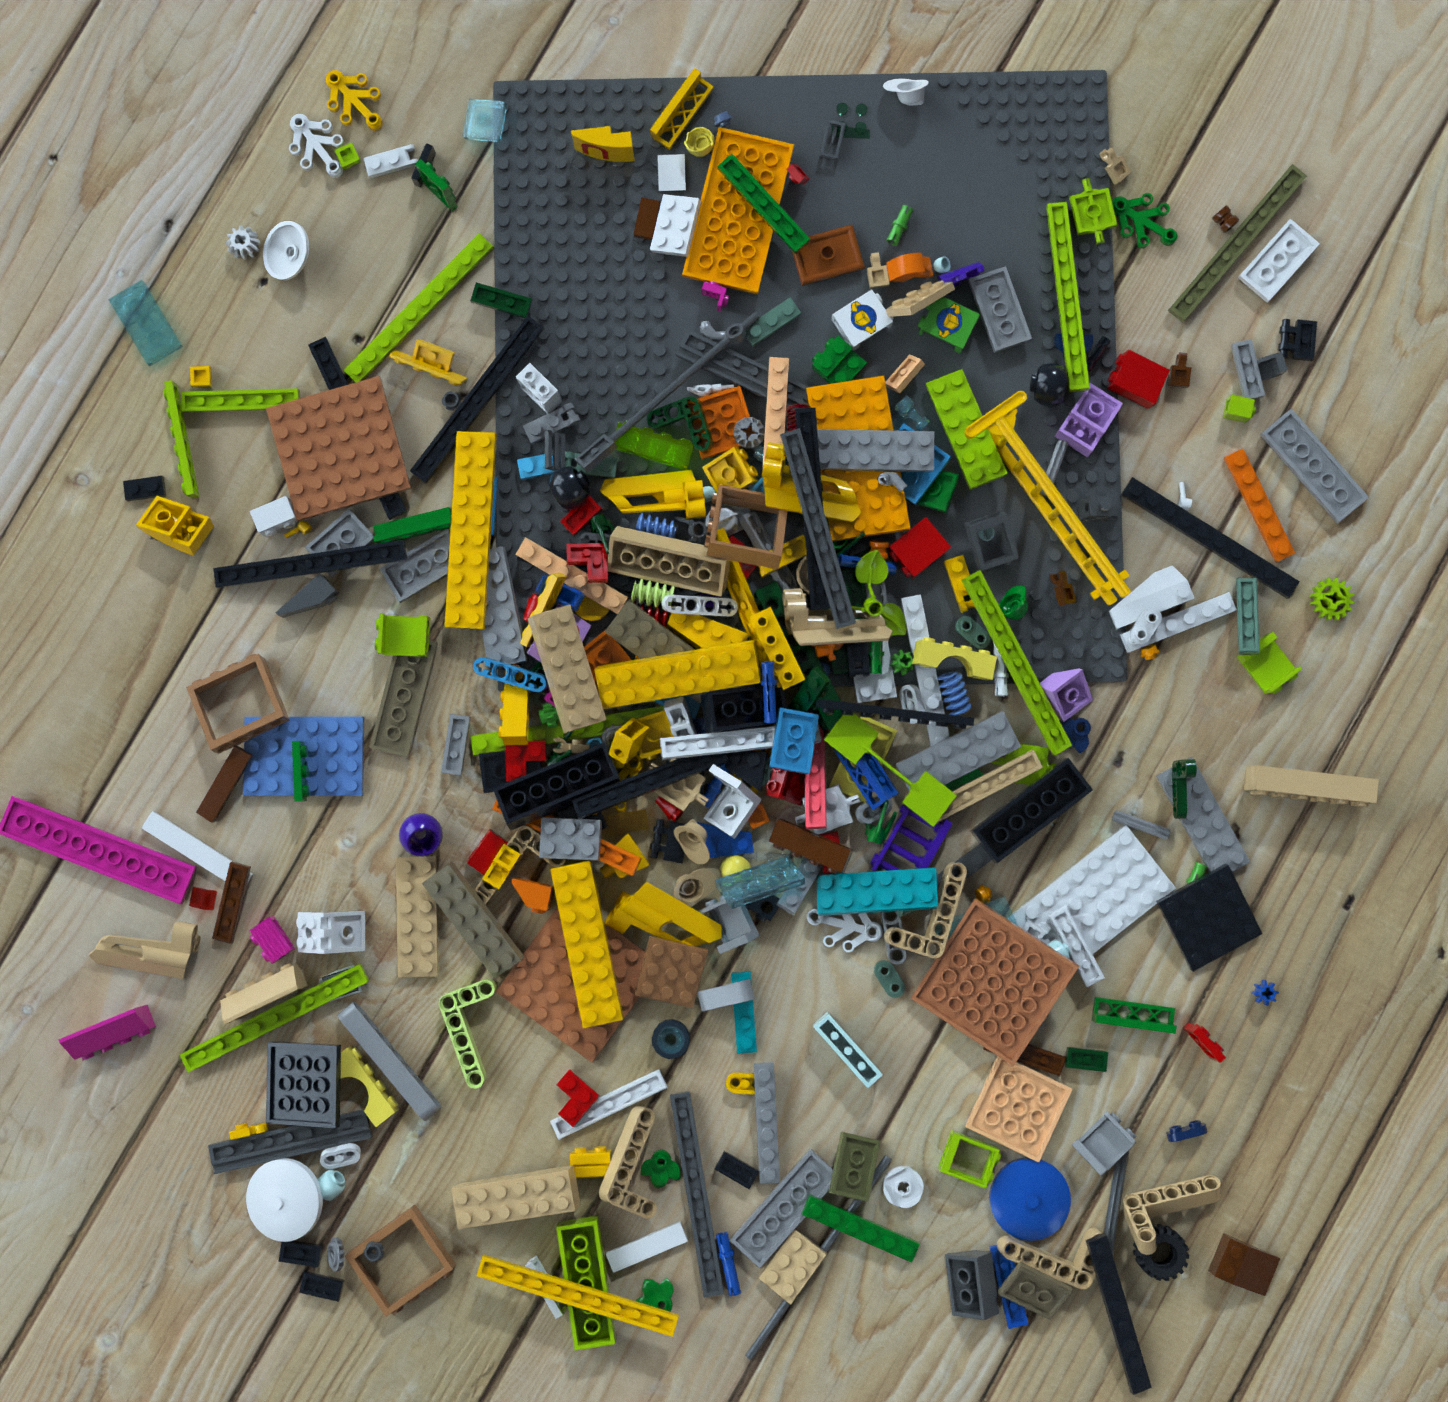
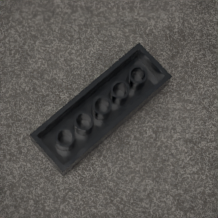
M604 742L495 787L493 791L505 822L511 831L572 806V799L619 782L620 778Z
M1065 758L971 829L970 832L994 863H999L1093 791V789L1071 760Z

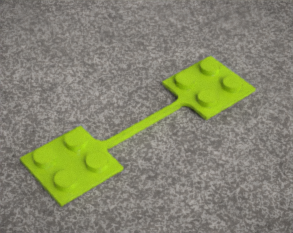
M854 713L853 716L842 715L824 741L854 765L865 753L875 757L910 786V792L902 803L934 827L957 795L927 771L923 773L916 783H912L871 750V744L879 734L876 730Z

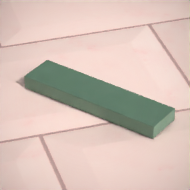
M1236 578L1239 655L1259 654L1257 578Z

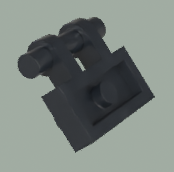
M1290 319L1282 320V326L1279 330L1281 342L1278 344V351L1282 352L1284 359H1287L1288 352H1293V360H1314L1317 321L1298 319L1295 321V327L1290 326ZM1290 334L1294 335V344L1289 343Z
M657 818L656 826L653 827V842L650 843L649 847L651 849L650 857L657 859L658 852L661 851L664 852L663 860L683 864L685 853L674 836V830L676 827L684 826L685 824L671 821L669 829L663 828L665 820ZM662 833L668 834L666 846L660 845Z

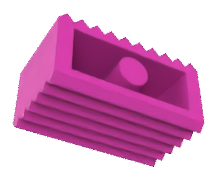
M274 916L268 917L250 929L252 933L250 935L251 940L255 945L259 944L263 950L261 952L262 957L265 961H270L271 964L276 963L295 950V947Z

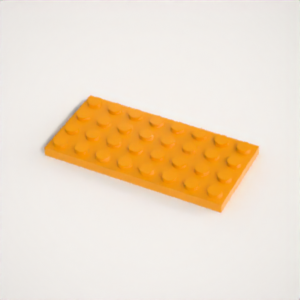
M722 127L718 128L701 196L697 222L682 277L708 283L713 281L723 287L758 295L774 230L717 169V166L733 154L780 205L788 174L786 169L790 165L794 144Z
M884 376L806 388L808 405L811 408H816L817 429L894 431ZM820 470L821 475L847 481L856 495L857 505L861 511L860 516L853 523L827 518L833 542L855 539L862 532L865 533L864 537L910 530L904 490L899 492L894 485H881L878 482V477L881 473L893 471ZM895 472V473H897V474L900 476V478L902 479V477H901V472ZM822 483L823 491L840 494L836 486Z

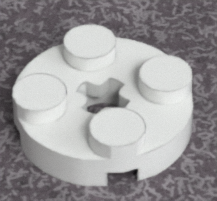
M895 1167L884 1177L883 1191L885 1197L894 1206L909 1208L917 1204L921 1199L924 1184L918 1172L911 1167ZM903 1182L904 1184H909V1186L906 1187V1192H903V1190H898V1187L900 1186L899 1183Z

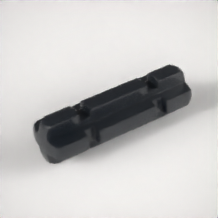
M1106 336L1100 338L1098 344H1096L1087 357L1088 372L1093 369L1110 344L1111 340Z

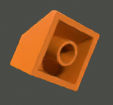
M512 878L511 883L526 907L531 908V912L543 914L551 909L555 891L553 885L522 878Z

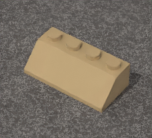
M291 963L280 967V972L276 974L270 972L261 976L262 981L255 983L253 980L244 984V989L239 992L234 989L226 993V998L220 1000L223 1023L227 1024L308 986L299 965L292 966Z

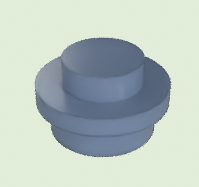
M727 111L715 116V127H727L731 124L732 116Z

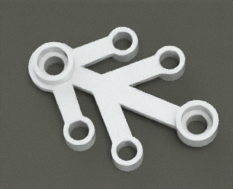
M303 114L294 115L290 120V127L294 131L293 143L289 145L291 154L299 156L302 153L300 144L303 134L307 142L304 158L300 161L301 167L305 171H310L313 168L312 158L315 149L327 165L326 170L332 178L340 177L343 174L341 164L336 160H332L321 144L332 145L336 148L343 147L344 140L342 136L338 134L332 137L313 135L309 129L330 133L333 129L331 122L326 119L321 122L309 121ZM298 121H302L301 125H296ZM325 124H329L327 129L323 128ZM341 139L340 143L338 144L335 143V140ZM294 147H298L296 152L292 151ZM310 162L309 166L307 167L304 166V163ZM333 165L337 166L335 170H331Z
M811 909L807 913V920L812 925L824 923L842 928L836 933L826 935L823 938V943L826 947L834 946L835 942L853 931L862 933L853 940H845L843 942V950L852 952L854 947L866 940L870 942L878 941L883 934L882 927L876 922H871L866 913L858 914L864 925L855 923L851 914H843L844 920L818 915V919L814 921L811 919V915L813 913L818 914L817 909ZM870 928L876 929L875 935L869 934ZM830 937L833 939L831 945L826 944V938ZM847 942H850L852 944V948L850 950L845 949V944Z

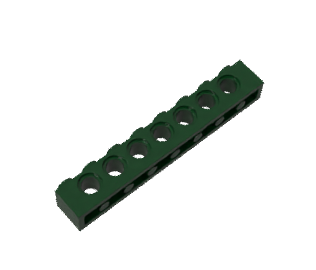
M777 581L756 590L754 600L758 609L761 608L763 611L768 608L767 603L775 602L778 608L772 611L776 619L785 620L782 591ZM786 627L781 628L785 638L788 636L794 637L793 634L788 633ZM797 641L796 644L789 645L794 657L799 653L805 656L804 662L800 663L797 661L803 675L806 671H811L818 666L827 676L811 645L800 646ZM831 682L824 690V696L819 698L841 701ZM816 704L812 709L813 713L817 712L819 715V725L827 733L832 730L842 716L839 710H834L832 715H826L822 712V708H816Z

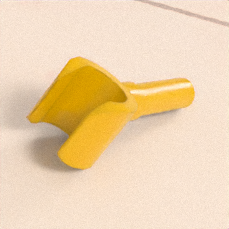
M299 522L297 527L285 533L284 537L288 538L300 531L303 535H306L312 530V527L308 522Z

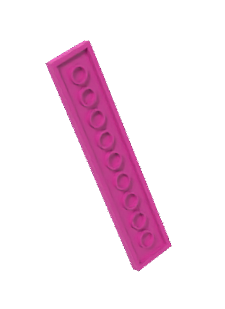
M11 796L0 823V835L178 904H183L197 869L194 865L16 796Z

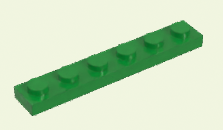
M733 154L717 166V169L795 254L810 242V238Z
M809 1194L801 1212L802 1215L911 1263L920 1245L916 1240Z

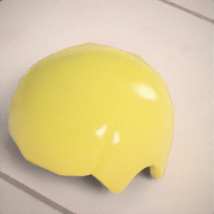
M697 127L687 133L684 145L690 154L696 157H704L714 147V135L709 129Z
M740 855L727 856L720 865L722 878L734 886L743 885L749 880L752 873L750 863Z

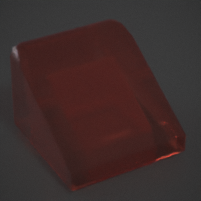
M193 887L189 906L202 910H213L217 891Z

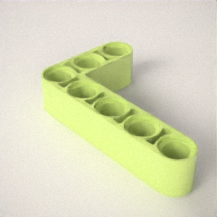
M489 978L449 992L439 1000V1007L466 1083L473 1089L481 1087L485 1083L487 1075L463 1007L495 994L497 984L493 979ZM484 983L491 985V993L487 994L482 990ZM465 990H470L472 992V1000H466L464 998L463 994ZM446 997H451L454 1000L453 1007L446 1006ZM453 1016H457L460 1018V1026H454L452 1024L451 1020ZM460 1035H464L467 1038V1045L459 1043L458 1037ZM466 1054L474 1057L473 1064H468L465 1061ZM472 1074H479L481 1082L475 1083L472 1080Z

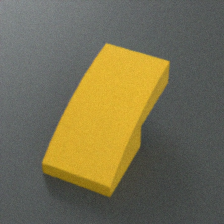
M503 844L482 880L495 889L500 890L521 854Z

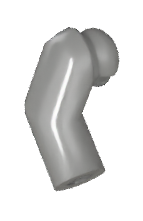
M709 321L701 323L700 332L705 338L712 341H721L726 337V331H715Z
M884 472L878 477V482L881 485H894L899 492H902L908 486L895 472Z

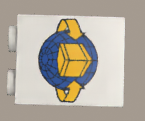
M872 289L832 314V322L844 340L853 348V351L859 348L860 343L885 327L891 328L893 324V316L888 317L882 305L883 301L878 293L875 294Z

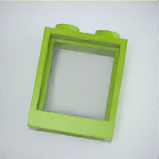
M951 1130L938 1169L940 1172L986 1189L987 1184L992 1183L994 1177L992 1170L994 1165L999 1163L1001 1157L1000 1150L996 1146ZM960 1140L990 1151L980 1178L951 1168Z

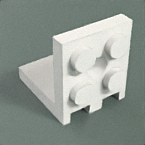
M713 764L709 772L726 786L704 819L735 839L762 799L740 780ZM734 808L733 814L727 816V811Z
M365 911L298 912L296 921L298 927V938L296 941L298 952L329 954L365 951ZM345 927L349 929V934L347 937H344L343 935V929Z

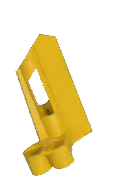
M768 442L762 471L765 505L770 508L802 513L790 468L784 465L786 454L783 444ZM821 475V483L834 485L840 492V494L822 491L825 517L853 523L861 514L853 489L848 485L847 481Z
M692 470L605 479L600 489V492L608 500H611L622 513L686 510V519L706 517L702 480H695ZM652 495L659 503L632 506L626 498Z
M648 882L633 896L623 891L615 903V908L611 910L605 921L607 926L621 934L632 924L658 938L696 947L721 939L722 936L721 924ZM669 922H673L694 935L680 941L662 931V927Z

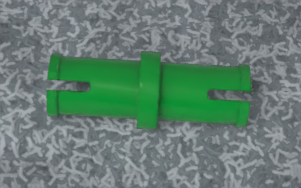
M883 641L871 642V651H869L870 673L882 674Z

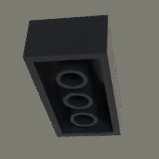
M763 685L708 691L700 694L706 733L776 725V722H764ZM775 685L777 719L778 709H787L783 688H778Z

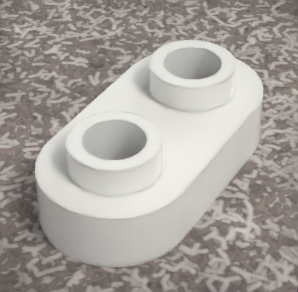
M1155 608L1144 610L1130 630V640L1136 645L1147 643L1161 623V613ZM1150 614H1153L1155 616V620L1153 622L1149 620ZM1139 631L1144 633L1143 638L1138 637Z
M913 684L903 686L899 692L902 708L925 712L918 687ZM910 719V724L917 723V720Z
M354 1143L327 1148L321 1153L320 1163L326 1169L354 1164L360 1159L361 1149Z

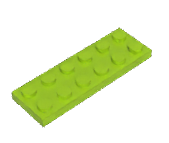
M960 369L927 382L925 386L969 489H975L1007 476L1008 473L988 429L973 439L966 438L964 434L965 429L982 417V413L963 370Z

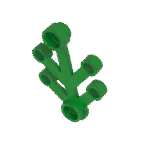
M1145 193L1142 197L1131 200L1121 196L1115 197L1112 200L1115 215L1118 216L1121 227L1120 235L1123 238L1127 239L1133 234V228L1128 225V216L1133 219L1138 239L1137 246L1144 249L1150 243L1149 237L1145 235L1143 226L1158 234L1163 245L1171 246L1175 243L1178 235L1174 229H1165L1148 219L1155 216H1166L1170 211V206L1167 203H1161L1157 208L1137 212L1132 208L1140 205L1149 206L1153 202L1152 194ZM1144 197L1149 198L1150 202H1145ZM1121 203L1123 208H1119L1117 204ZM1164 207L1166 212H1162L1160 208ZM1124 229H1128L1130 234H1125ZM1167 233L1172 234L1173 238H1168ZM1144 239L1146 244H1142L1140 240Z

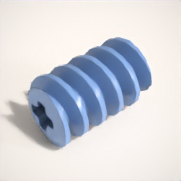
M641 513L635 530L675 539L678 525L675 527L673 520L667 525L665 518L662 523H659V517L652 521L651 515L644 519V514Z
M949 672L937 677V680H944L939 686L940 688H946L941 693L942 695H948L944 699V702H950L946 706V710H952V712L948 715H960L971 709V704L968 703L969 697L966 695L967 690L963 688L965 682L961 680L963 678L961 673Z

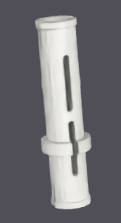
M993 642L994 656H997L993 679H995V696H1008L1007 678H1009V674Z

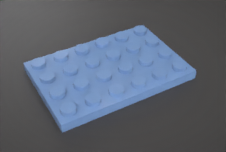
M245 717L244 726L262 717ZM289 717L290 721L244 742V750L252 754L253 757L243 773V796H294L292 741L305 742V745L308 747V757H305V763L309 768V776L306 777V785H309L310 789L309 796H363L364 717Z

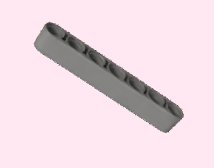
M355 1001L338 1014L340 1021L422 1120L426 1121L441 1108L440 1103Z

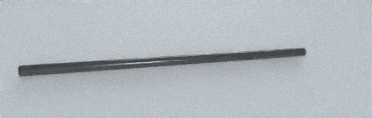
M887 1155L882 1158L875 1168L872 1187L892 1160ZM854 1199L847 1211L855 1213L862 1200ZM833 1229L820 1248L827 1253L841 1232ZM783 1300L745 1354L748 1359H753L790 1306L786 1300Z

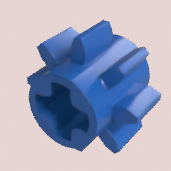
M1262 980L1260 985L1254 984L1256 988L1251 994L1256 995L1255 1002L1260 1003L1263 1000V1004L1266 1006L1269 1005V1001L1276 1002L1275 995L1279 991L1274 990V983L1271 982L1267 986V981ZM1268 990V993L1263 996L1262 992Z

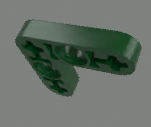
M688 396L648 413L647 423L655 429H660L686 419L695 448L702 452H708L713 447L711 432L699 399ZM690 401L696 403V405L693 406L694 412L697 414L699 413V415H694L692 409L688 408V406L690 405ZM673 407H676L679 412L675 418H671L669 415ZM655 415L658 416V417H662V416H665V417H666V419H665V418L659 419V420H658V424H657V423H654V422L652 421V420L655 419ZM696 419H701V428L695 430L693 422ZM701 433L703 439L708 441L705 443V447L699 444L702 442L701 436H696V434Z
M1195 759L1176 760L1172 763L1173 816L1175 819H1185L1187 817V778L1196 777L1197 765Z

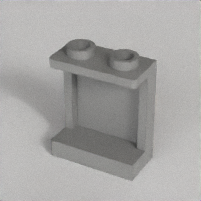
M728 892L719 897L720 901L717 902L715 898L705 903L706 907L700 910L702 914L708 911L712 920L722 925L721 940L723 944L717 946L720 954L760 936L739 892L733 895Z
M1107 1111L1079 1140L1077 1139L1072 1144L1101 1176L1136 1144L1134 1140L1136 1135L1128 1127L1124 1129L1119 1124L1121 1120L1113 1112L1109 1114Z

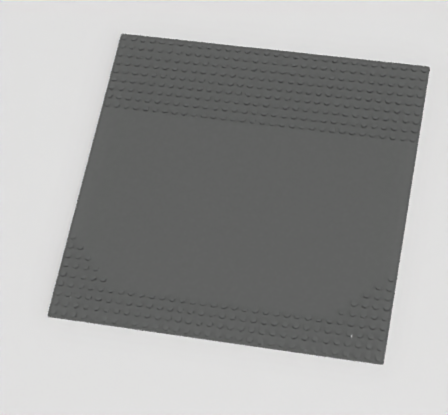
M1105 70L701 77L713 85L714 89L670 150L651 138L650 129L687 77L495 81L493 83L495 288L532 298L533 301L528 316L545 328L496 392L497 548L503 546L506 549L522 631L529 624V622L523 619L529 597L533 593L540 595L536 592L537 585L543 575L550 576L532 564L517 560L518 556L515 554L521 546L522 540L526 537L540 546L566 553V544H578V538L581 534L592 533L590 529L592 526L591 522L575 537L561 524L560 521L571 510L564 509L552 494L548 484L552 474L525 480L520 478L518 459L545 454V439L532 445L523 428V425L547 414L521 389L516 379V376L529 363L558 390L562 403L555 410L563 407L565 404L573 403L575 407L574 412L581 421L558 433L559 435L565 434V451L581 454L603 434L608 437L693 365L676 357V353L688 329L703 336L700 332V326L703 321H709L715 331H726L732 324L744 322L754 312H757L761 317L791 297L800 310L801 316L754 347L745 337L740 343H730L726 348L768 368L769 357L789 358V378L808 387L829 384L812 369V364L814 363L812 358L817 352L823 353L826 349L824 345L831 337L835 339L839 336L844 340L831 320L832 314L871 290L869 289L867 268L872 267L870 261L871 253L879 252L881 266L887 265L886 262L901 255L922 253V256L930 257L933 271L932 277L928 279L914 277L904 283L889 281V286L872 289L875 294L878 293L885 309L892 306L893 301L906 298L907 293L921 289L920 286L922 284L938 282L937 276L944 273L936 272L933 265L935 260L940 257L946 256L949 259L951 267L948 272L976 262L984 266L985 271L982 274L1006 266L1032 340L994 353L981 315H979L961 354L953 351L955 346L926 332H923L922 335L918 334L920 331L918 324L922 316L926 317L929 312L926 306L913 315L893 316L891 328L885 327L860 343L859 348L854 351L867 364L853 380L884 376L886 382L909 354L922 359L925 365L900 394L886 386L893 430L898 431L904 423L914 431H934V445L951 456V460L943 471L959 475L947 513L919 505L915 506L905 498L910 529L927 517L951 548L913 580L911 577L907 578L902 573V566L896 562V573L894 575L888 574L885 579L887 601L899 606L903 612L901 598L921 594L929 637L935 639V643L942 644V641L954 643L953 647L960 648V646L972 647L956 632V621L963 616H969L987 632L988 630L977 609L974 607L968 609L967 612L961 613L944 561L963 555L970 575L979 571L980 569L976 566L964 523L1003 511L1007 513L1019 559L1014 560V563L1003 566L1001 564L995 566V569L992 571L981 572L998 604L1012 587H1026L1027 613L1019 620H1006L1039 683L1052 673L1082 669L1087 682H1124L1127 680V653L1120 634L1126 632V626L1116 629L1109 610L1124 598H1121L1114 588L1111 591L1117 597V601L1110 606L1106 604L1101 596L1095 600L1092 598L1090 593L1096 590L1004 462L1003 464L1008 473L1007 476L975 489H969L925 386L927 382L962 369L982 416L1016 392L1024 391L1027 394V399L1022 405L1017 407L1014 430L1046 473L1059 440L1054 436L1084 392H1069L1068 382L1066 381L1063 402L1050 407L1037 403L1034 400V392H1030L1032 374H1037L1038 367L1041 365L1055 363L1066 369L1063 354L1054 344L1055 334L1062 333L1046 206L1049 203L1067 202L1083 336L1087 334L1093 335V344L1091 349L1086 352V359L1102 336H1106L1111 340L1093 369L1088 372L1089 383L1118 400V394L1107 389L1110 383L1108 382L1109 375L1112 371H1115L1117 366L1115 364L1117 358L1112 228L1102 232L1105 242L1099 245L1096 244L1095 234L1077 235L1069 200L1070 196L1084 191L1082 180H1087V178H1090L1092 189L1109 188L1111 196V181L1105 170L1108 163L1104 162L1099 155L1104 149H1109L1107 72ZM893 79L927 80L929 82L925 87L924 103L913 106L901 103L897 93L884 89L883 84ZM699 83L695 88V94H704L707 88ZM694 100L684 103V110H690L695 107ZM727 111L732 116V119L730 120L731 124L724 127L726 129L794 144L790 165H799L810 180L805 185L795 184L789 178L790 173L788 172L780 206L807 236L853 224L865 269L802 286L792 250L773 231L758 295L727 288L728 304L720 312L717 311L718 299L702 295L704 282L682 277L686 257L652 253L650 251L652 240L633 236L641 197L660 201V206L663 194L693 197L701 200L713 149L704 157H696L689 153L684 145V141H686L688 132L697 127H704L709 129L714 135L715 144L719 126L715 127L714 117ZM683 115L674 117L673 126L682 125L684 122ZM827 119L846 123L838 162H834V160L828 161L826 158L819 159ZM830 125L824 153H828L834 125ZM606 126L611 127V133L631 131L635 161L612 162L587 156L575 150L571 131ZM839 126L836 132L832 155L836 154L841 131ZM666 131L661 135V138L668 143L673 137L672 131ZM685 154L686 190L659 191L658 155ZM902 205H907L905 214L910 207L914 211L908 220V227L906 231H903L898 245L893 246L892 243L895 237H893L890 244L886 239L893 228L892 223L897 219ZM969 279L963 280L961 285L954 287L955 290L943 296L980 314L968 282ZM495 310V358L525 318ZM700 369L653 410L688 396H693L697 399L701 398L688 391L687 387L720 383L721 385H731L732 383ZM741 388L750 417L760 420L765 428L767 400ZM676 407L671 408L669 412L671 418L677 417L678 409ZM1117 412L1088 457L1069 445L1067 446L1054 485L1078 518L1079 501L1089 496L1118 497V518L1116 522L1081 521V523L1119 574L1124 570L1119 417ZM567 414L562 416L563 421L569 419ZM646 415L615 442L617 448L607 456L618 459L616 478L692 470L695 480H702L703 487H713L702 467L722 454L701 460L699 450L693 444L686 419L660 429H655L648 425ZM655 415V419L652 420V421H653L654 423H657V424H658V420H659V419H661V418H665V419H666V417H665V416L658 417V416ZM787 416L785 418V433L788 431ZM764 439L761 444L754 448L742 447L748 455L746 461L749 466L752 465L758 473V476H756L757 480L762 477ZM1007 441L1006 446L1016 460L1019 461L1020 458ZM785 458L784 465L789 466L787 458ZM572 460L571 466L577 467V462ZM1024 466V471L1027 473V475L1030 477V479L1036 486L1037 481L1031 475L1026 466ZM587 476L590 482V486H588L590 496L603 509L598 515L604 514L606 520L610 519L614 528L620 526L635 530L641 513H622L611 500H608L600 492L605 479L613 478ZM756 483L746 488V490H750ZM652 495L626 498L632 506L659 503ZM1043 495V497L1051 506V508L1054 509L1055 506L1050 501V499L1047 496ZM712 501L705 503L706 517L711 510V506H715V504H712ZM750 509V512L755 511L763 526L777 519V514ZM686 510L642 512L644 519L648 515H651L652 521L659 517V523H662L665 518L667 525H669L673 520L675 527L678 525L675 539L688 541L691 538L688 533L689 524L674 519L675 516L686 519ZM1060 514L1058 516L1059 519L1071 534L1073 531ZM706 517L692 518L688 520H693L694 522H703L705 524ZM1002 524L993 526L995 535L989 541L982 540L978 536V532H976L984 562L1010 553ZM608 527V531L605 532L604 534H608V535H611V534H612V532H611V530L609 529V527ZM744 529L732 534L747 547L755 548ZM984 529V530H983V532H984V537H987V536H986V531H985V529ZM909 530L862 537L847 552L850 556H854L870 548V540L887 541L890 546ZM706 531L703 537L697 538L693 543L705 545L706 535L710 533ZM585 537L584 540H581V543H594V541H589V537ZM848 539V542L846 543L844 548L854 539ZM1076 539L1075 541L1077 542V544L1080 546L1085 555L1089 558L1090 554L1084 548L1079 539ZM889 555L887 559H884L886 562H893ZM803 558L787 565L796 582L798 564ZM1094 563L1093 566L1096 568V570L1104 579V581L1107 582L1108 579L1105 577V575L1100 570L1098 565ZM756 566L746 580L753 598L756 590L774 582L771 574L761 577L759 566ZM840 566L841 570L849 569L848 567ZM1058 572H1066L1067 582L1072 584L1077 603L1059 606L1054 589L1057 585L1051 582V574H1057L1059 579ZM615 589L629 597L627 601L631 600L632 593ZM806 594V598L810 603V596ZM969 595L963 597L965 602L971 600ZM637 598L636 605L640 606L641 604H639V600ZM645 599V601L643 602L644 609H647L648 606ZM692 599L686 604L689 611L695 608V602ZM653 601L652 604H651V606H652V611H654V610L656 609V607L654 606V601ZM672 601L671 608L672 606H681V603ZM775 602L767 603V607H771L772 610L778 608ZM662 603L659 605L660 613L664 610L662 609ZM705 607L708 612L712 611V608ZM610 610L606 617L599 621L591 622L584 620L591 627L582 641L583 647L606 630L617 614ZM738 614V623L735 629L746 632ZM700 615L720 623V616ZM727 616L723 621L727 622V625L730 626L735 619ZM784 619L777 620L781 628L786 627ZM964 622L962 624L963 628L969 629V624ZM907 631L906 635L890 637L888 640L890 657L893 654H897L899 650H902L903 653L910 652L912 657ZM978 636L977 640L983 642L984 638L983 636ZM786 637L789 645L796 644L794 637ZM991 638L989 645L981 650L990 651V655L994 656V645ZM619 643L631 660H635V654ZM972 647V651L979 652L978 649ZM799 653L795 655V659L802 663L805 661V656ZM527 654L529 661L516 665L523 669L531 670L539 661ZM817 656L820 662L829 664L830 673L827 676L831 680L830 682L833 687L854 686L853 677L849 678V673L833 675L831 661L828 657ZM953 657L945 658L936 668L937 677L949 672L961 673L963 675L961 680L965 682V685L995 684V679L985 681L967 677L963 664ZM913 664L911 666L914 669L910 672L907 671V674L904 676L901 675V672L894 673L893 670L895 686L918 685ZM1006 667L1007 673L1009 674V678H1007V684H1015L1008 668ZM498 669V676L503 678L506 669ZM524 675V677L521 679V681H520L519 683H523V682H524V680H525V675ZM938 680L939 685L943 683L944 680ZM498 681V690L500 692L504 691V682ZM761 683L751 684V685H744V686H757V685H761ZM801 683L796 684L790 688L799 687Z

